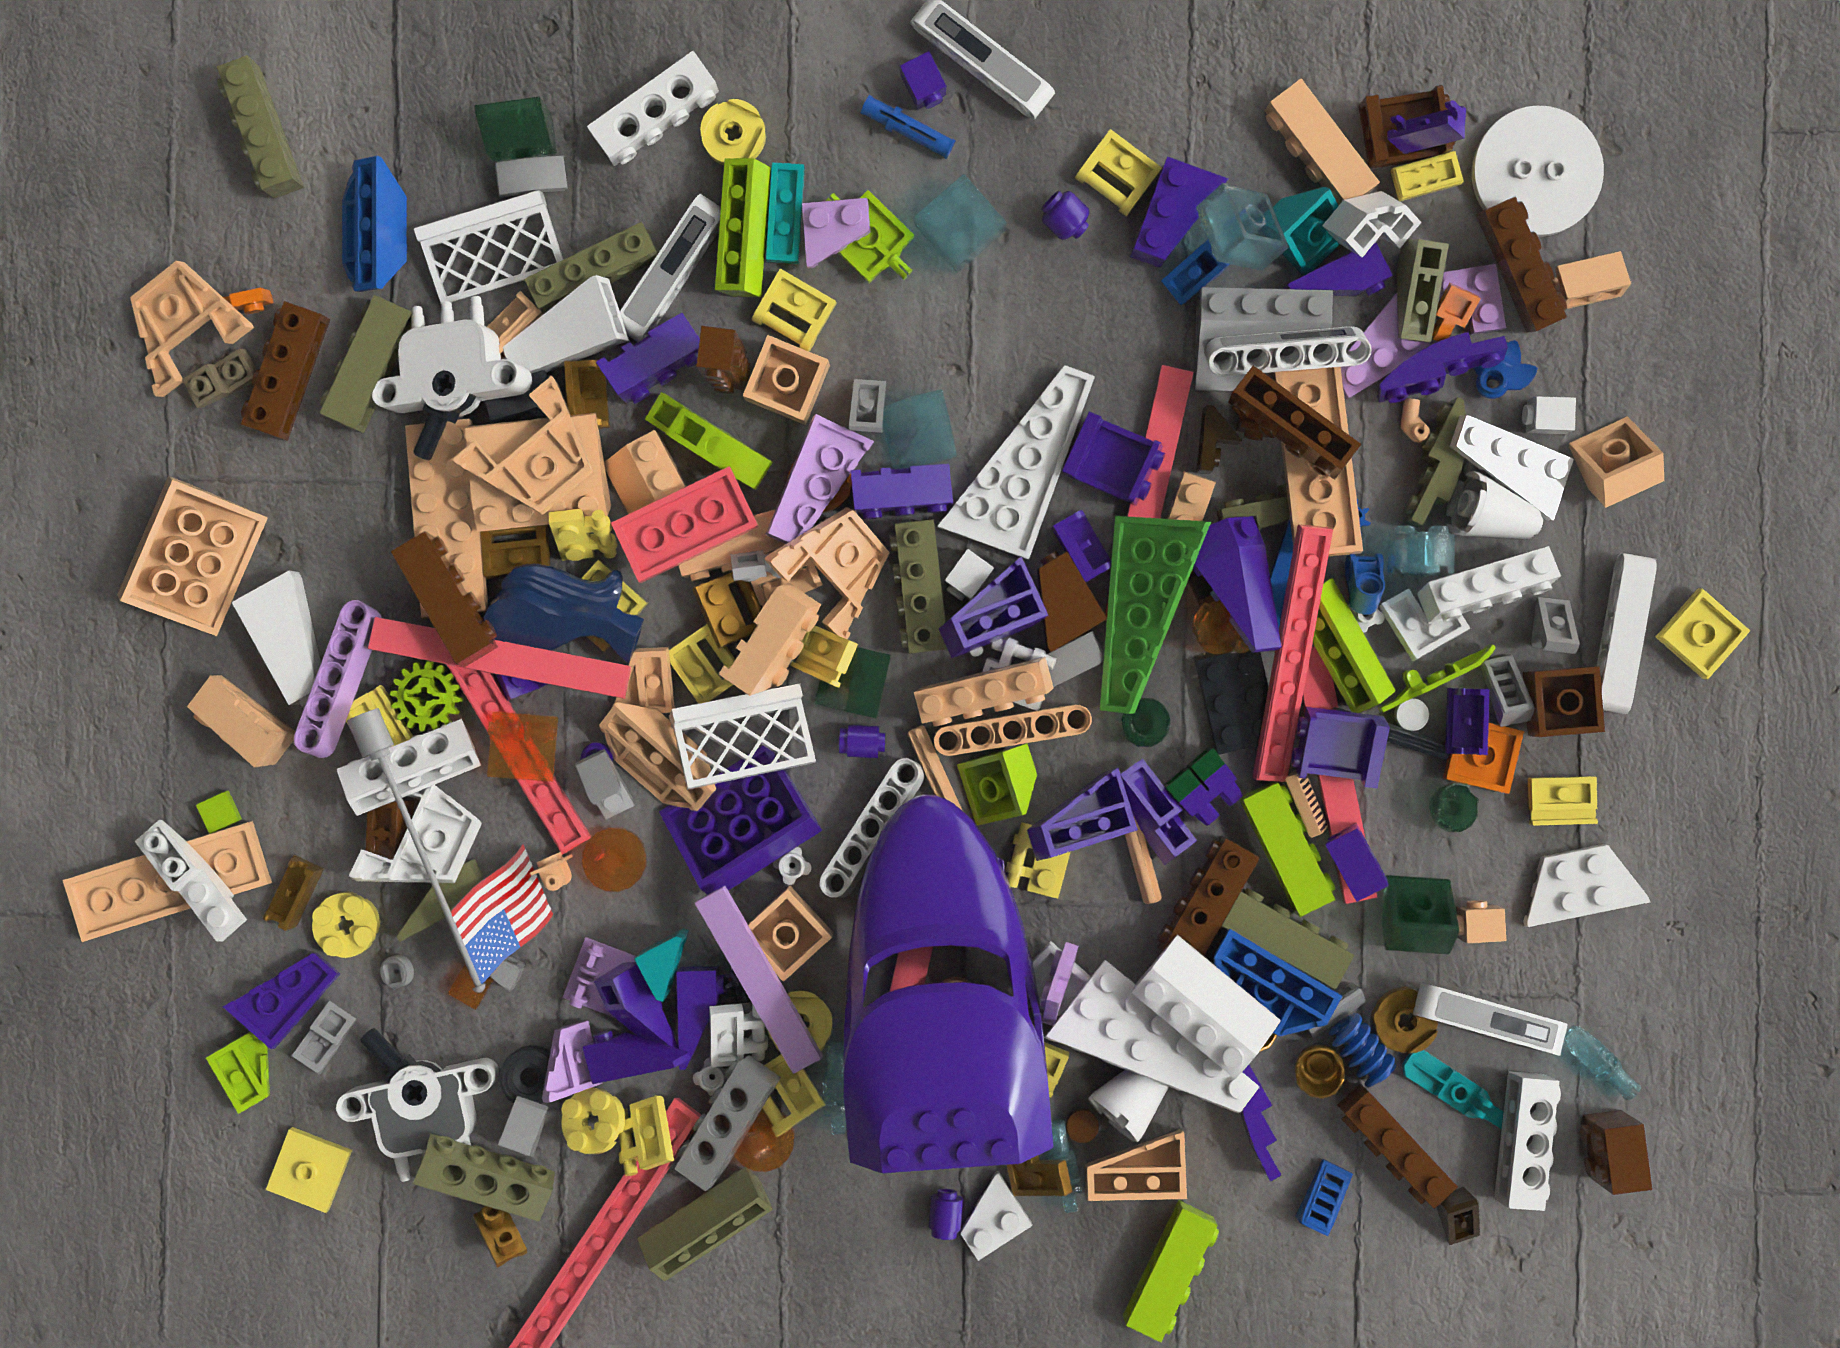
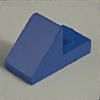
M1208 239L1161 281L1182 306L1196 295L1202 287H1205L1208 283L1219 277L1230 264L1211 240Z

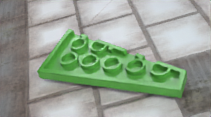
M1115 516L1100 700L1101 711L1126 714L1135 713L1211 522Z

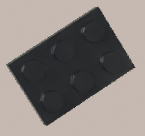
M1249 648L1195 660L1212 738L1218 755L1258 746L1269 688L1261 652L1252 653Z

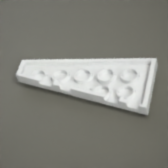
M1064 365L937 527L1029 560L1095 376Z
M1106 960L1103 961L1044 1037L1148 1079L1166 1084L1176 1090L1192 1094L1235 1113H1240L1260 1087L1244 1073H1241L1234 1079L1131 993L1135 984Z

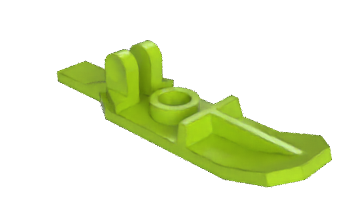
M1488 644L1476 653L1453 663L1445 664L1447 673H1445L1444 669L1436 671L1426 677L1427 683L1422 681L1416 670H1405L1402 673V679L1406 685L1405 689L1396 699L1378 707L1379 712H1385L1479 667L1494 652L1496 647L1493 644Z

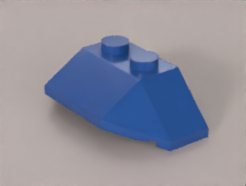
M372 156L354 160L352 165L353 173L348 179L342 199V265L352 282L353 290L356 292L382 289L407 262V196L382 157Z
M1231 929L1227 930L1213 956L1214 965L1281 1020L1273 1031V1034L1278 1037L1327 1025L1342 998L1340 994Z

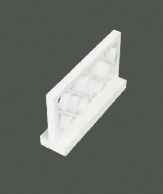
M539 190L414 228L417 240L421 243L441 303L443 301H450L452 303L524 281L525 278L551 266L544 267L533 261L541 244L553 250L557 263L563 260L543 192ZM541 213L545 226L538 238L522 228L529 216ZM521 219V221H520V223H519L518 226H516V225L510 223V222H513V221H516V220ZM506 224L516 230L508 247L491 239L499 225ZM490 229L487 236L480 233V231ZM520 232L537 241L529 258L512 250ZM473 233L485 239L477 256L461 248L466 236ZM546 233L548 235L550 244L543 240ZM459 238L456 245L449 242L450 240ZM489 242L506 250L498 267L481 259ZM444 243L454 249L446 266L434 259L431 246ZM458 252L475 260L467 277L451 269ZM510 253L526 261L519 275L512 276L502 270ZM479 262L495 270L490 283L483 286L471 280ZM531 264L538 267V269L528 271ZM437 266L444 269L441 276L439 274ZM448 272L465 280L459 293L450 296L446 295L443 286ZM499 274H502V275L508 277V278H505V279L496 281L497 278H498V276H499ZM469 283L476 286V288L466 290Z
M800 684L765 690L751 696L745 694L672 709L669 718L671 727L674 729L687 790L815 763L816 759L801 700L803 695ZM795 708L798 722L793 730L776 721L781 711ZM776 712L773 718L767 715L768 713ZM759 716L769 722L761 737L744 727L750 717ZM744 719L742 724H739L735 720ZM727 722L738 729L729 744L713 734L719 723ZM713 725L709 731L703 728L704 726ZM772 725L789 735L781 749L764 740ZM798 727L800 728L801 736L795 733ZM696 729L705 735L697 750L684 742L682 731ZM740 732L757 741L749 756L732 746ZM709 738L726 748L717 762L700 753ZM791 738L804 745L806 757L794 759L783 752ZM760 744L777 754L771 764L761 765L752 759ZM687 751L693 754L690 761L688 760ZM728 751L745 760L739 771L730 772L720 765ZM696 757L713 767L706 778L693 780L690 766ZM779 757H782L785 760H787L776 763ZM748 763L754 766V768L745 769ZM716 770L723 773L720 775L712 776Z

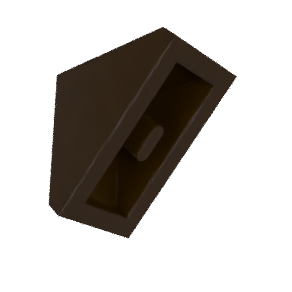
M1464 1187L1455 1189L1437 1206L1449 1245L1480 1236L1479 1203L1477 1199Z

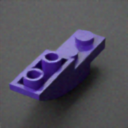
M1469 332L1432 344L1405 360L1383 380L1379 386L1377 396L1379 403L1385 401L1397 403L1405 400L1410 395L1418 393L1430 395L1443 388L1446 374L1457 376L1467 372L1470 368L1479 366L1491 368L1498 365L1501 361H1504L1508 349L1505 336L1472 343Z

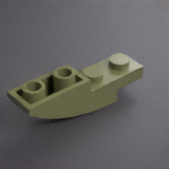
M1459 397L1449 401V403L1444 402L1435 418L1439 421L1435 431H1430L1428 439L1422 443L1421 449L1425 451L1421 459L1432 465L1431 467L1426 466L1418 481L1422 486L1417 496L1412 495L1404 508V512L1407 513L1404 523L1414 528L1424 524L1434 502L1440 505L1448 503L1457 485L1464 457L1452 449L1450 444L1460 415H1466L1464 400Z
M1286 483L1277 487L1279 498H1276L1275 493L1256 496L1257 502L1244 504V499L1225 502V508L1217 511L1218 521L1232 517L1253 516L1258 529H1262L1289 520Z

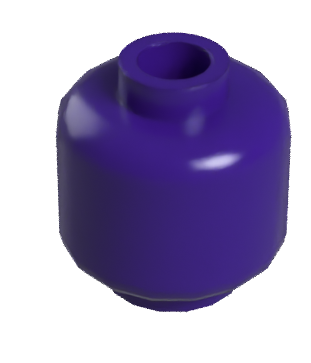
M1058 190L1041 208L1044 212L1042 216L1043 224L1061 240L1068 239L1071 236L1077 239L1089 226L1086 222L1090 213L1089 208L1071 191L1061 193Z

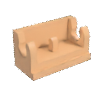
M1621 251L1559 265L1555 269L1557 277L1552 280L1556 292L1560 291L1564 296L1567 309L1621 297L1631 285Z
M521 291L487 326L498 336L501 359L506 357L503 346L543 315Z
M809 558L789 581L777 578L770 572H766V577H759L757 580L751 581L762 608L778 586L791 584L803 593L823 586L817 568Z

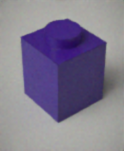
M929 51L900 65V76L917 110L924 106L926 109L935 107L943 101V97L946 96L947 86Z

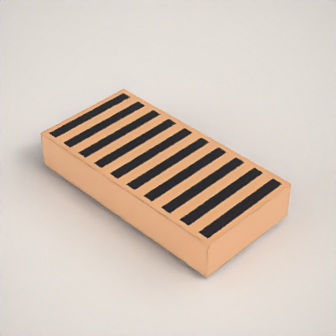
M1294 770L1286 777L1285 781L1308 835L1311 838L1321 835L1327 829L1328 824L1308 777L1306 776V779L1299 778L1296 770Z

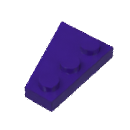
M312 953L283 970L269 981L253 988L237 1000L226 1004L223 1008L268 1048L275 1049L338 978L340 973L318 953Z

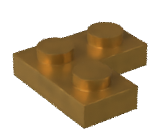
M1039 1155L1023 1163L1007 1165L1013 1196H1066L1072 1192L1066 1160H1039Z

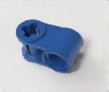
M1376 553L1374 556H1356L1355 554L1346 556L1345 578L1348 584L1349 604L1359 614L1368 615L1374 613L1385 589L1383 555L1380 553Z

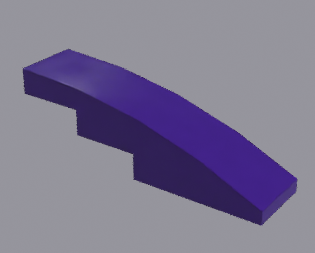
M1248 1065L1242 1073L1260 1087L1240 1112L1252 1149L1265 1175L1271 1182L1282 1176L1266 1148L1277 1141L1261 1113L1271 1107L1272 1104L1252 1068Z

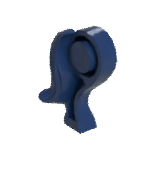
M524 564L514 567L503 579L501 584L503 590L496 594L484 615V621L488 620L497 633V637L494 640L552 651L578 637L595 636L604 639L628 663L637 648L644 619L637 615L625 614L617 608L622 592L623 576L621 571L613 570L601 581H589L577 578L563 570L541 564Z

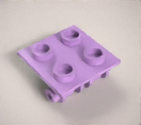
M585 937L563 998L569 1000L571 1006L582 1008L583 1005L614 1017L606 1011L594 981L622 963L636 962L634 959L636 956Z

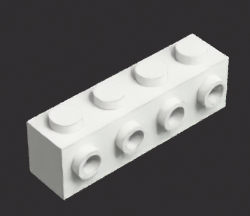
M1548 546L1430 581L1417 595L1428 623L1438 620L1449 622L1461 617L1462 613L1468 611L1479 613L1491 608L1492 604L1501 601L1503 604H1509L1521 599L1522 595L1531 592L1533 595L1545 593L1552 589L1551 584L1561 575Z

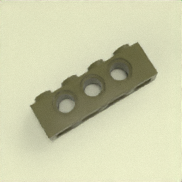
M640 222L524 280L538 309L545 314L590 277L595 275L609 279L611 284L652 264L658 252L647 229Z
M430 1133L418 1162L413 1184L540 1221L553 1191L555 1171L549 1170L542 1165H533L517 1160L509 1155L493 1153L480 1146H470L454 1141L447 1136H437Z

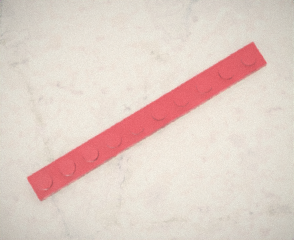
M674 1098L666 1110L674 1161L680 1148L693 1134V1127L701 1116L699 1112L680 1098ZM637 1161L638 1174L633 1176L623 1175L509 1348H550L674 1161L648 1170L640 1169L639 1162Z

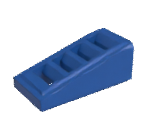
M1322 1159L1295 1215L1299 1223L1329 1236L1353 1173ZM1326 1173L1340 1178L1339 1184L1326 1179ZM1323 1185L1334 1190V1195L1331 1196L1321 1191V1186ZM1319 1198L1329 1203L1328 1207L1325 1208L1315 1203L1316 1199ZM1312 1210L1323 1215L1322 1220L1310 1216Z

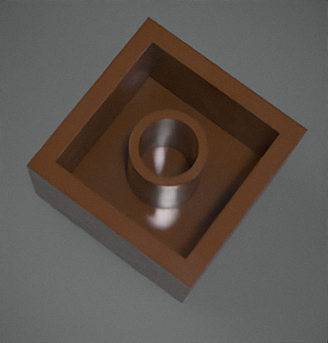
M1600 666L1523 672V681L1535 707L1531 720L1527 721L1528 736L1549 737L1605 732Z
M1622 1110L1583 1115L1584 1125L1580 1127V1134L1584 1145H1587L1588 1157L1584 1159L1587 1175L1612 1195L1652 1190L1644 1124Z

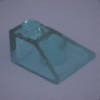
M942 389L912 396L884 407L883 427L894 469L926 465L957 457Z

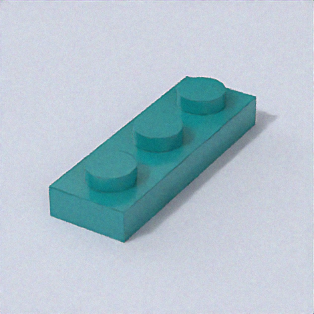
M772 162L766 249L767 262L799 264L805 175L804 164Z

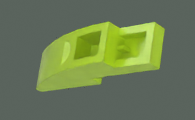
M663 392L660 393L645 418L646 421L665 432L666 435L721 470L730 466L736 479L755 490L773 463Z

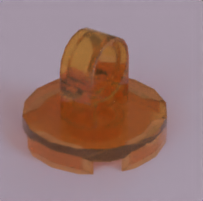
M1214 600L1210 604L1205 602L1196 612L1191 627L1196 641L1205 651L1212 654H1225L1228 652L1246 653L1249 648L1229 621L1231 614L1221 600L1217 602Z
M610 827L597 832L588 840L582 852V866L586 877L594 886L604 891L620 892L631 888L642 878L647 868V854L643 841L634 832L622 827Z
M762 1108L734 1157L744 1167L746 1166L753 1171L768 1172L779 1168L789 1159L794 1148V1128L792 1127L787 1132L776 1137L771 1129L773 1125ZM779 1110L782 1116L786 1118L787 1116L784 1114V1112Z

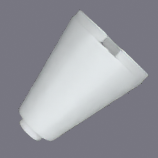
M1470 471L1465 474L1470 476L1465 482L1458 481L1446 511V515L1452 517V525L1447 524V528L1451 533L1459 536L1530 539L1541 530L1543 518L1538 508L1485 475L1476 471Z
M1124 1070L1094 1091L1088 1099L1100 1114L1103 1112L1109 1119L1108 1122L1131 1141L1138 1142L1144 1135L1169 1086Z

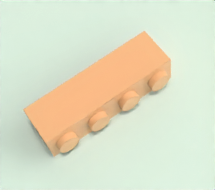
M1299 79L1270 101L1265 109L1268 124L1273 130L1281 132L1286 139L1285 144L1289 152L1295 157L1299 156L1306 165L1305 171L1308 177L1315 183L1319 182L1322 187H1328L1338 205L1345 199L1367 195L1380 183L1302 79Z
M775 510L754 515L759 526L758 528L680 564L681 576L685 578L690 577L691 582L710 577L709 571L721 568L723 573L733 571L730 554L763 550V554H770L784 546L785 543L765 535Z

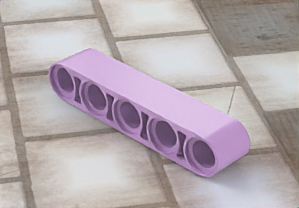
M359 600L347 602L340 611L294 735V743L298 750L318 758L330 756L337 746L372 651L368 649L374 618H381V614L376 609ZM364 613V618L358 623L359 617ZM353 643L351 651L347 654L349 645ZM341 674V679L336 684V679ZM330 705L328 713L324 716L326 707ZM318 735V741L313 746V740Z

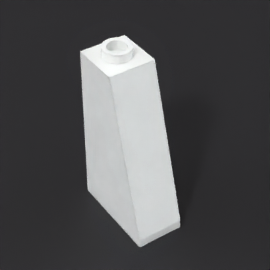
M598 275L587 279L504 345L503 350L506 356L504 359L527 368L531 374L542 370L549 372L564 366V361H578L629 341L609 279Z
M287 571L236 599L232 604L288 705L300 704L302 707H305L321 661L302 577L299 572Z

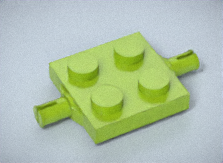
M867 190L860 198L868 199L870 233L860 240L850 243L838 254L869 284L883 270L889 267L905 280L907 274L910 275L913 270L899 257L902 250L914 239V234ZM832 193L830 198L826 199V201L840 200L835 193Z

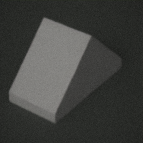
M517 1096L498 1145L534 1157L548 1106Z

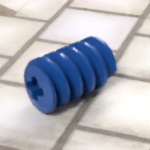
M1359 1013L1348 1015L1330 1030L1329 1035H1336L1332 1046L1337 1047L1342 1044L1345 1046L1341 1050L1340 1056L1342 1058L1350 1054L1353 1056L1348 1062V1066L1350 1068L1357 1065L1361 1066L1356 1072L1357 1077L1369 1076L1364 1083L1366 1088L1382 1082L1395 1070L1394 1056L1391 1053H1386V1046L1383 1043H1378V1036L1375 1033H1370V1026L1367 1023H1362V1017Z

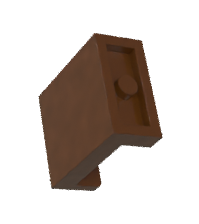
M1443 85L1435 86L1431 91L1384 99H1379V95H1373L1363 99L1358 107L1367 162L1370 169L1416 162L1449 153L1453 149L1456 141L1404 154L1387 139L1388 131L1393 129L1397 131V126L1390 120L1392 116L1400 115L1405 120L1447 110L1445 102L1450 101L1448 94H1444Z

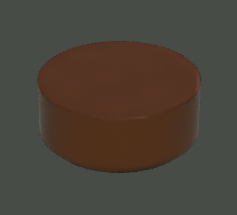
M1079 1108L1072 1111L1067 1117L1066 1129L1074 1141L1087 1143L1098 1134L1099 1123L1092 1111Z

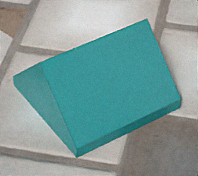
M683 928L643 949L634 958L655 999L663 1002L671 992L689 933L688 929Z

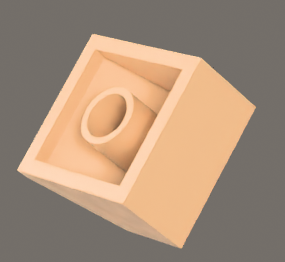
M1628 416L1569 443V448L1588 489L1605 508L1665 481L1663 452Z
M656 430L625 445L604 462L605 471L628 514L687 487L664 441Z

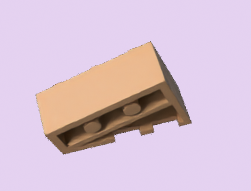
M210 675L187 706L194 713L193 717L199 723L210 727L253 767L275 765L294 741L296 731L222 675Z

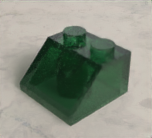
M541 97L474 105L485 150L493 162L497 161L498 163L524 157L549 156L548 154L557 153L552 114Z
M857 647L846 673H841L838 680L841 683L840 687L838 688L820 680L814 704L877 719L892 655Z
M1386 875L1389 886L1384 888L1382 931L1385 950L1450 955L1459 933L1450 879Z

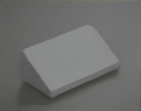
M1350 983L1337 992L1342 998L1330 1021L1325 1026L1308 1029L1312 1037H1317L1365 1003L1364 994L1357 985Z

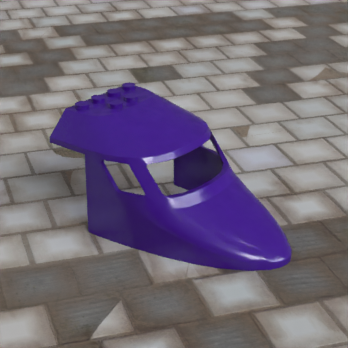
M924 794L906 801L884 825L867 861L854 914L849 948L844 1020L843 1098L850 1163L879 1173L1020 1164L1053 1148L1041 1008L1039 1006L1040 1000L1023 922L1009 881L994 850L968 815L954 803L936 795ZM946 945L978 947L998 955L1006 962L1013 990V996H1009L989 985L967 982L915 985L885 993L868 1006L863 1007L870 968L892 954L920 947ZM1027 993L1034 1013L1035 1028L1028 1013Z

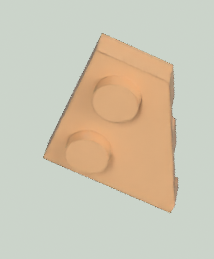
M636 648L628 665L631 666V672L625 699L616 698L613 706L619 702L656 709L661 713H670L672 709H675L669 648Z

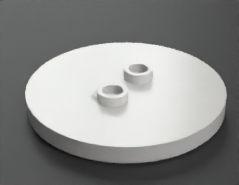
M1550 106L1524 107L1503 116L1484 134L1476 148L1472 162L1473 189L1482 209L1486 210L1516 196L1517 201H1522L1527 209L1529 218L1526 222L1530 231H1534L1538 237L1558 234L1580 221L1595 204L1603 183V158L1600 147L1592 132L1572 114Z

